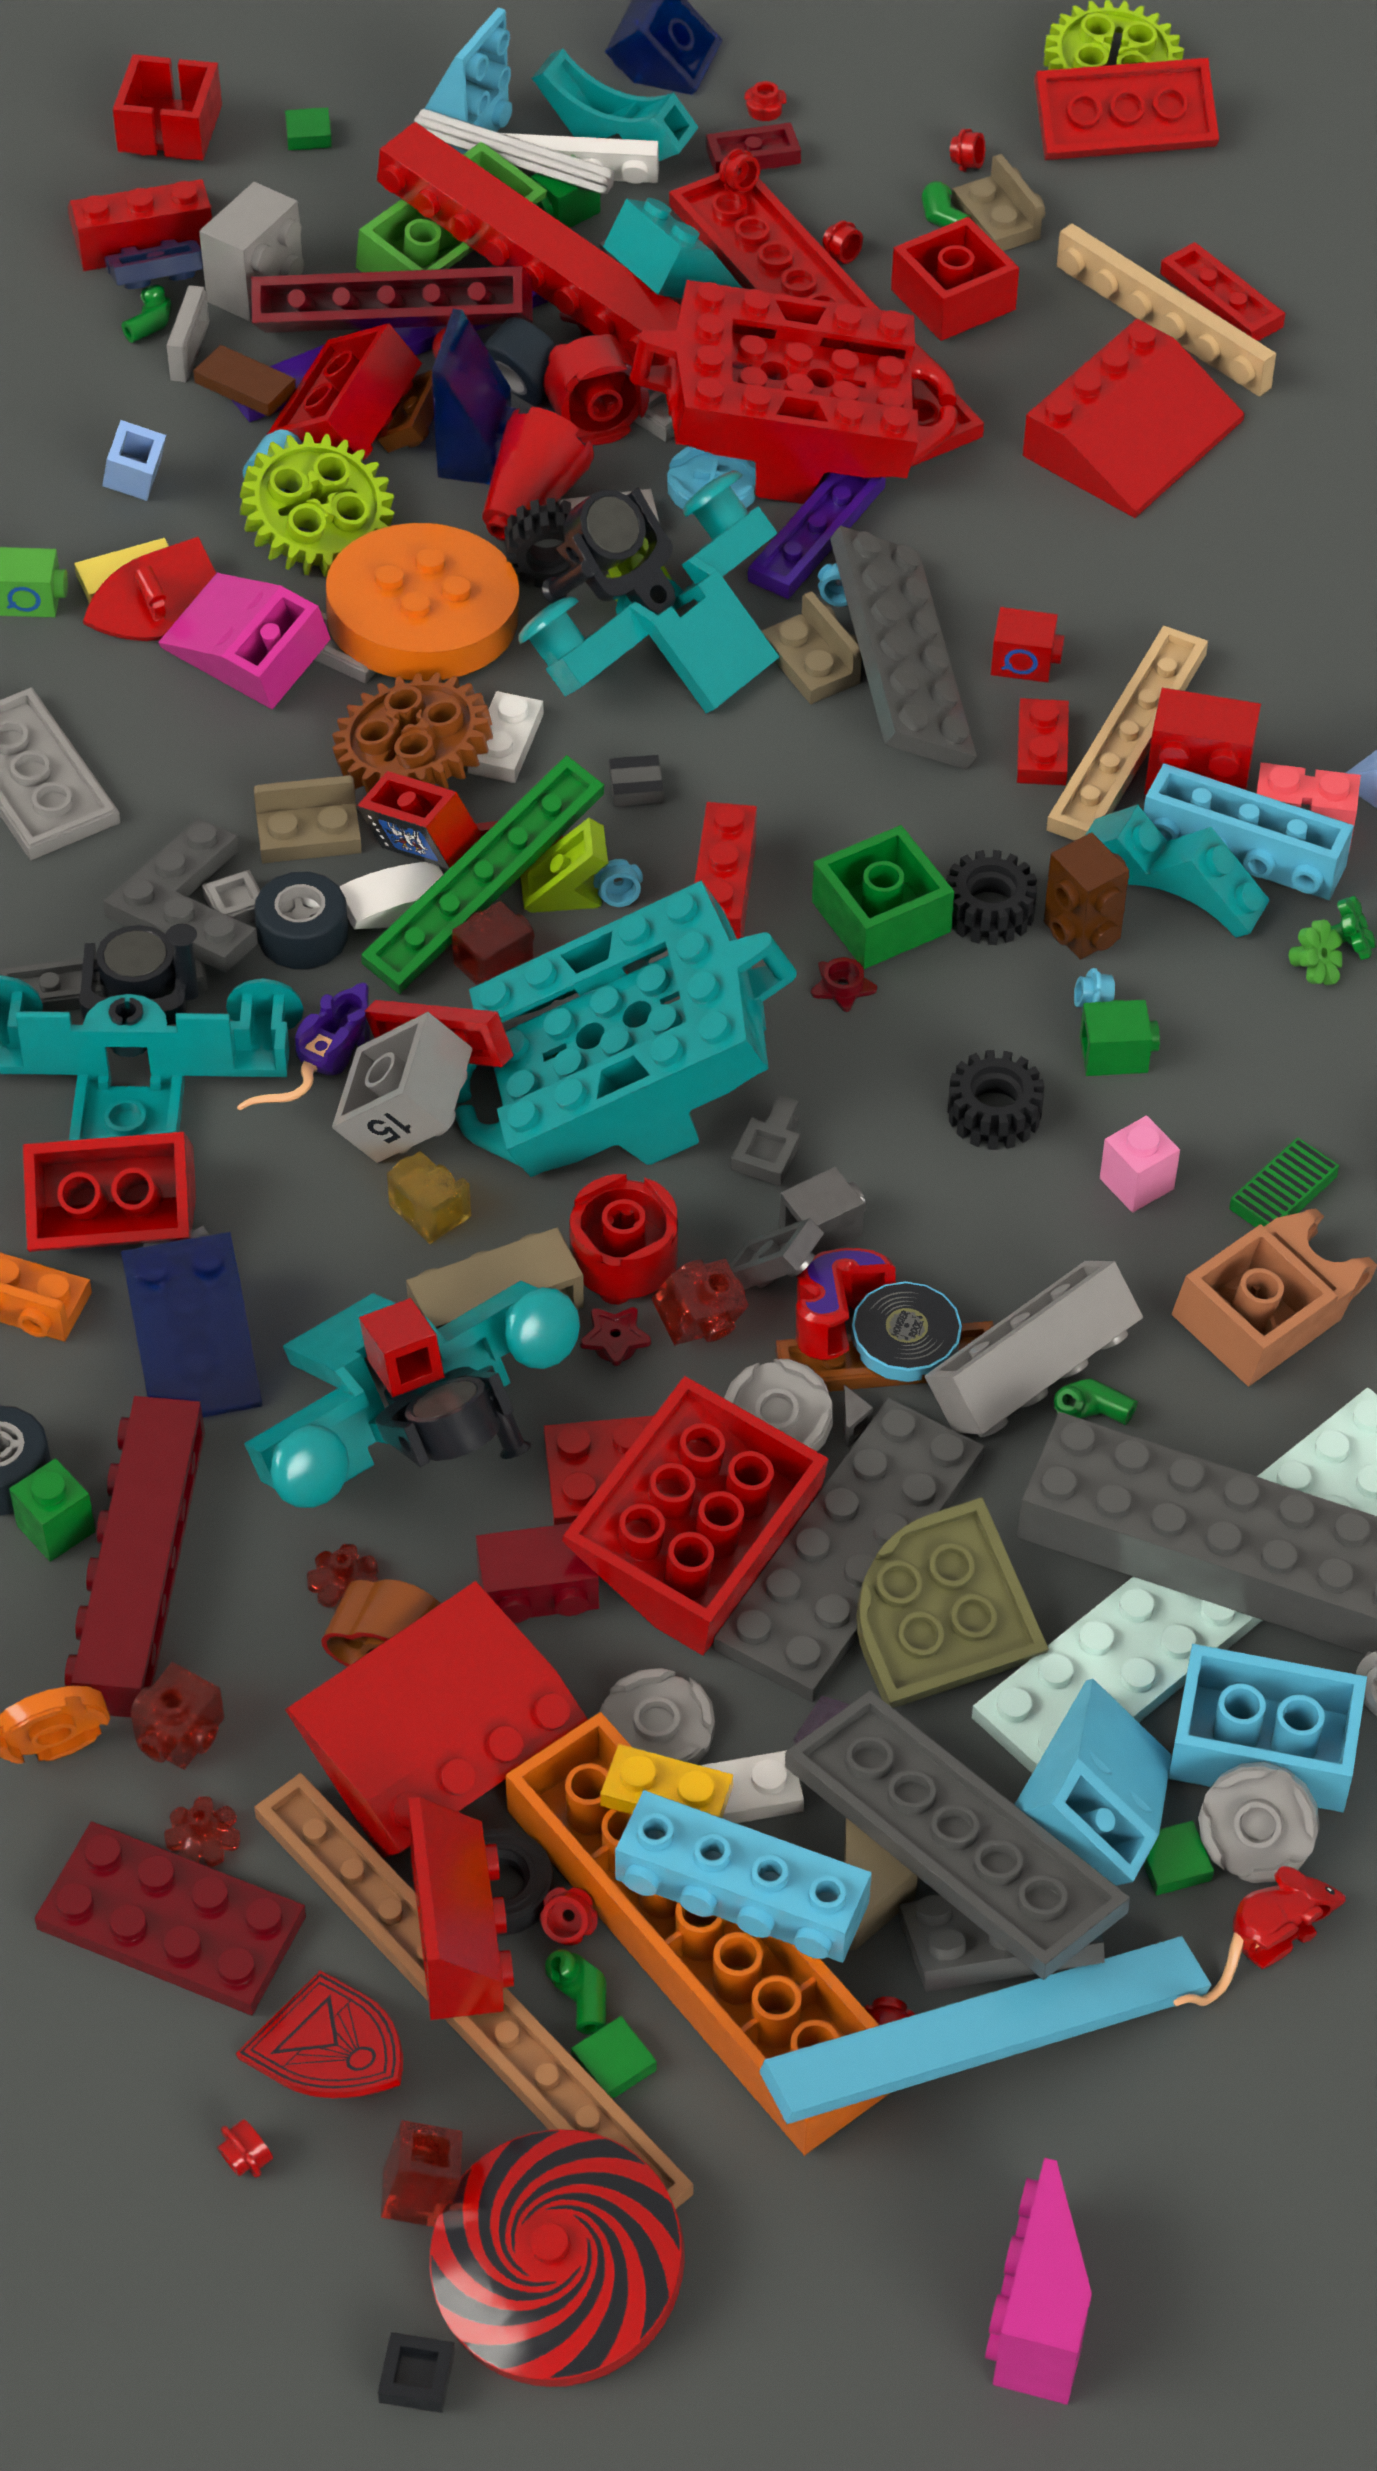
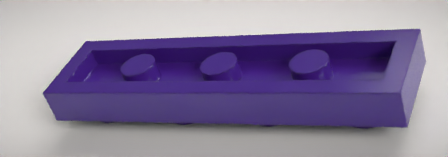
M831 473L748 567V582L789 599L833 549L830 538L841 525L851 528L884 490L886 477L863 478Z

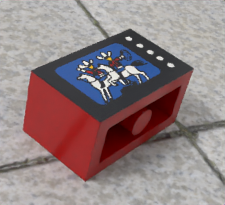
M387 771L356 806L382 848L450 869L481 835L456 791Z

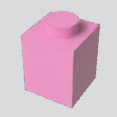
M1146 1115L1105 1138L1100 1179L1133 1213L1174 1190L1180 1149Z

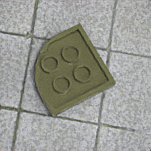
M983 1497L931 1513L904 1526L881 1547L866 1573L857 1603V1632L864 1658L882 1700L892 1708L1024 1665L1031 1658L1049 1651Z

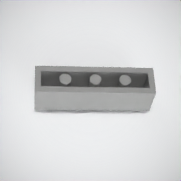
M1084 1261L924 1375L952 1430L958 1433L978 1434L979 1437L989 1436L1004 1428L1008 1423L1006 1417L1018 1408L1031 1406L1045 1398L1049 1392L1047 1387L1058 1379L1073 1376L1085 1369L1089 1363L1087 1358L1100 1349L1113 1347L1122 1342L1128 1336L1127 1329L1141 1320L1143 1316L1115 1261Z

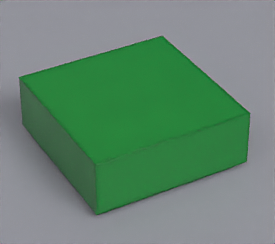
M328 107L285 110L288 150L332 147Z
M1193 1821L1160 1829L1159 1836L1143 1863L1156 1896L1210 1882L1214 1873Z
M622 2016L571 2048V2056L612 2099L657 2071L656 2059Z

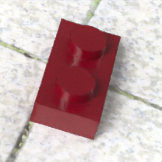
M791 122L706 134V150L715 174L719 173L722 160L734 149L749 151L759 162L760 170L801 164V147Z

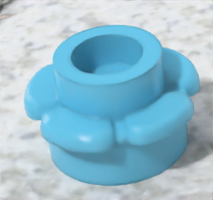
M837 563L833 565L826 564L818 573L820 595L830 605L838 607L847 606L842 582L837 580H841Z
M614 859L609 861L599 873L594 875L593 884L595 888H598V896L607 904L614 907H624L632 904L639 897L643 874L637 865H630L625 859ZM616 878H622V879H623V880H621V881H619V882H614V880H615Z
M1091 968L1086 977L1080 976L1074 989L1075 1006L1082 1008L1083 1011V1003L1113 1001L1115 995L1113 976L1101 974L1097 971V968Z

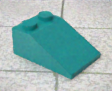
M647 198L646 201L625 200L603 248L657 295L682 298L687 280L712 282L718 285L742 288L714 252L698 239L699 232L683 222H678L670 215L672 210L669 206L654 198Z

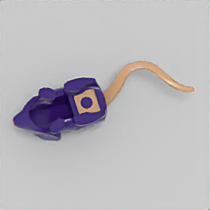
M359 983L350 989L339 992L334 997L325 994L320 1000V1013L318 1015L311 1013L299 1025L295 1036L296 1056L302 1063L301 1074L303 1083L300 1087L288 1093L251 1097L240 1103L237 1109L242 1110L253 1104L282 1103L299 1099L311 1088L314 1081L313 1073L333 1076L343 1072L350 1061L355 1046L359 1047L370 1040V1028L365 1010L369 1007L368 984Z

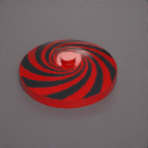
M568 2129L545 2130L517 2137L501 2144L475 2162L461 2176L443 2203L435 2223L430 2247V2276L435 2300L447 2325L464 2349L485 2367L503 2377L520 2383L546 2387L570 2386L601 2378L619 2369L641 2353L662 2329L673 2310L679 2295L685 2264V2245L677 2211L667 2189L652 2168L637 2154L612 2139L595 2133Z

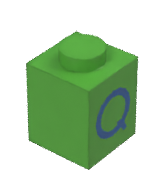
M0 547V616L56 617L59 598H66L68 591L67 570L59 569L57 550Z

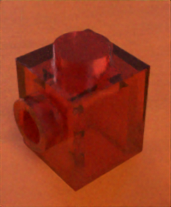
M500 900L486 910L474 913L466 922L452 930L454 964L473 983L479 985L533 959V940L535 938L533 928L523 915H515Z
M401 2120L383 2168L381 2218L435 2227L438 2215L449 2211L461 2181L463 2131Z

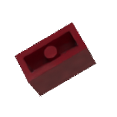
M572 1523L476 1535L477 1567L480 1586L514 1624L533 1617L556 1614L575 1616L587 1610L599 1609L598 1574L562 1542L563 1535Z

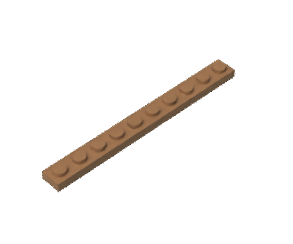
M299 1773L254 1806L256 1819L428 2001L415 1892L302 1773ZM503 1988L504 2012L445 2018L451 2027L548 2130H580L607 2137L624 2145L644 2160L657 2174L667 2189L675 2209L693 2195V2183L507 1988Z

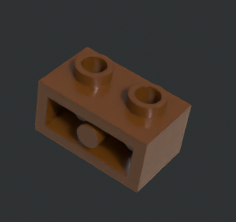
M1092 832L1051 853L1043 921L1050 928L1054 938L1061 945H1066L1080 960L1098 950L1103 951L1110 948L1117 940L1121 939L1129 879V869L1122 857L1112 853Z

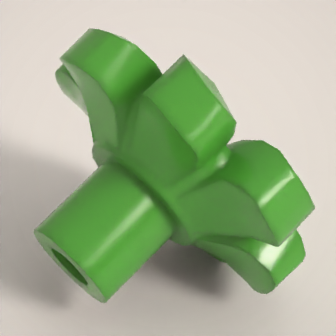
M1328 920L1313 921L1311 927L1300 930L1298 940L1302 946H1295L1290 949V963L1294 967L1307 966L1306 979L1311 984H1321L1322 982L1324 985L1335 984L1340 979V973L1337 968L1342 967V952L1335 949L1341 946L1342 938L1336 929L1331 930Z

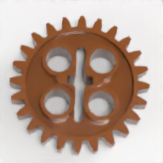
M416 673L411 683H405L403 678L398 676L395 680V687L388 688L386 685L379 683L377 684L379 694L375 696L367 693L360 694L363 705H348L346 708L349 717L338 718L337 723L340 731L332 734L335 742L333 751L342 775L352 776L355 789L364 786L368 794L387 771L433 785L438 784L440 787L448 789V778L453 776L464 780L466 778L464 766L478 767L480 765L477 754L489 752L486 741L493 739L491 725L493 724L488 706L485 705L482 694H475L471 683L460 687L458 677L456 676L443 683L440 673H435L429 681H423L421 673Z

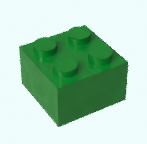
M902 825L818 859L813 864L812 903L863 969L951 932L954 890Z

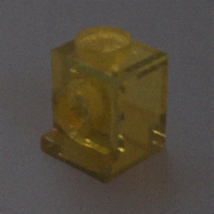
M421 1151L413 1156L401 1159L392 1170L387 1172L389 1206L429 1244L471 1217L470 1184L463 1177L455 1182L452 1174L445 1166L441 1164L435 1165Z

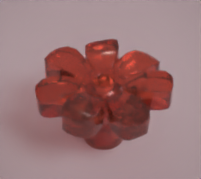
M343 1544L339 1550L333 1553L326 1550L322 1551L315 1558L316 1569L310 1570L307 1573L309 1591L318 1593L317 1602L327 1608H333L338 1600L342 1599L351 1582L357 1580L379 1581L376 1577L378 1564L375 1558L367 1555L358 1559V1549L354 1544Z
M206 1796L196 1798L193 1807L189 1810L185 1807H177L173 1810L169 1817L173 1828L167 1829L164 1832L167 1849L171 1851L180 1850L179 1856L199 1863L202 1856L210 1867L224 1862L223 1849L235 1851L241 1843L240 1831L232 1828L237 1821L235 1811L229 1806H223L214 1812L213 1801L210 1797Z

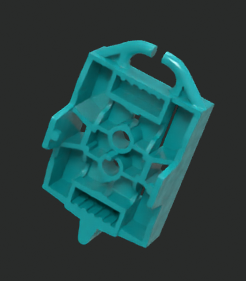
M702 880L469 989L473 1009L497 1011L502 1023L512 1018L546 1008L554 1000H563L577 993L580 997L505 1031L514 1056L503 1067L494 1066L503 1104L502 1107L497 1108L499 1121L490 1125L483 1124L478 1120L475 1108L472 1105H462L455 1110V1118L463 1136L474 1145L522 1167L530 1177L576 1163L614 1145H619L646 1165H652L698 1144L700 1140L690 1111L730 1093L757 1074L769 1069L764 1035L766 1022L763 1001L791 983L796 978L797 970L769 933L762 932L737 939L723 908ZM668 950V956L650 964L649 960ZM761 960L766 964V966L752 969V966ZM678 996H680L681 998L670 1004H665V1002L670 1001ZM468 1064L466 1069L468 1076L460 1090L457 1103H464L470 1100L472 1096L470 1079L478 1065Z

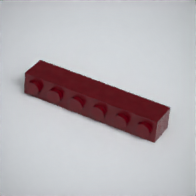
M522 266L251 277L252 323L265 333L369 329L390 323L393 328L503 324L510 317L522 318L533 323L532 276Z
M134 1396L130 1417H121L117 1445L118 1450H122L120 1463H111L107 1480V1493L109 1497H112L109 1510L100 1511L97 1523V1542L102 1545L99 1558L91 1557L87 1568L86 1588L87 1591L91 1592L88 1606L80 1605L76 1618L75 1633L76 1639L80 1640L77 1655L70 1654L68 1656L65 1668V1687L89 1686L101 1691L110 1716L147 1718L205 1437L201 1401Z

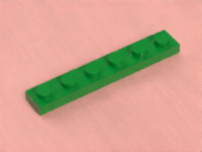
M566 755L361 954V964L400 995L604 795V784Z

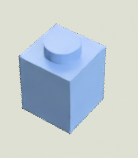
M120 420L107 457L102 486L147 501L161 463L166 435Z

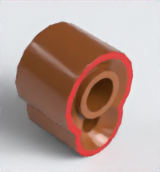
M384 1579L377 1582L366 1580L353 1581L347 1587L321 1639L322 1647L334 1660L348 1667L441 1603L430 1593L400 1580Z

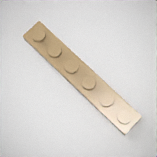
M1073 223L1060 231L1057 257L1058 268L1121 307L1135 318L1175 338L1184 349L1260 397L1271 389L1276 353Z
M1163 625L1050 812L1046 831L1075 841L1085 836L1096 818L1113 813L1150 751L1152 730L1162 687L1181 691L1186 690L1206 656L1207 640Z

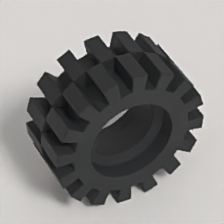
M547 498V505L540 506L538 499L530 501V510H527L522 505L516 509L517 517L511 514L508 518V526H505L504 531L507 562H511L516 574H519L520 581L527 584L533 578L534 586L542 588L543 582L547 578L558 577L572 568L556 550L561 544L554 547L533 545L546 539H556L563 541V543L565 542L563 528L566 517L571 511V502L565 500L562 501L560 506H556L555 498Z
M984 850L975 851V860H972L967 854L960 858V866L956 863L951 866L950 874L947 875L946 881L954 890L952 927L957 925L956 933L962 938L970 932L971 942L979 944L981 937H988V945H997L998 937L1000 936L1003 937L1005 943L1014 941L1015 932L1022 936L1027 932V925H1032L1036 907L1037 878L1035 873L1030 874V866L1026 862L1017 866L1018 857L1011 853L1005 860L1001 859L1002 851L993 850L992 857H985ZM982 892H995L1008 899L998 903H988L978 900L973 895Z
M985 1050L984 1060H981L978 1054L975 1053L968 1057V1065L961 1061L956 1066V1074L952 1073L950 1078L947 1113H949L951 1127L957 1126V1135L964 1139L968 1134H971L970 1144L979 1147L981 1141L986 1140L988 1141V1149L997 1150L999 1141H1004L1006 1149L1015 1147L1016 1137L1024 1143L1030 1139V1131L1036 1133L1042 1117L1043 1079L1039 1080L1040 1072L1035 1066L1028 1069L1029 1060L1021 1056L1017 1062H1013V1052L1004 1051L1002 1058H995V1050ZM985 1093H1001L1011 1097L1015 1102L1004 1107H993L983 1104L976 1097Z

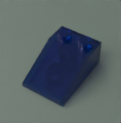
M453 308L432 370L438 478L490 485L506 423L514 410L518 408L512 407L511 387L463 310Z
M226 1232L121 1251L147 1397L201 1401L203 1417L262 1407L231 1233Z

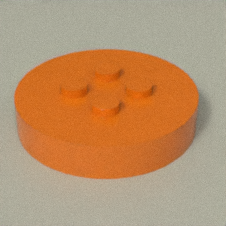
M406 523L372 531L347 545L336 556L327 574L326 618L333 640L345 654L365 665L367 669L389 677L396 678L401 676L404 680H413L416 673H421L423 681H429L435 673H440L442 680L450 679L453 676L467 675L496 660L508 648L517 630L519 582L511 562H507L506 556L493 544L478 535L456 527L433 523Z

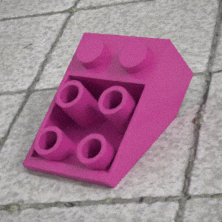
M216 573L158 643L160 648L273 710L331 638L318 605L281 585Z
M1044 2158L1039 2181L1027 2178L1018 2212L1017 2229L1015 2236L1012 2235L1003 2273L1005 2276L1001 2294H997L992 2313L985 2359L996 2361L993 2385L1068 2405L1082 2348L1092 2292L1058 2163L1056 2160Z

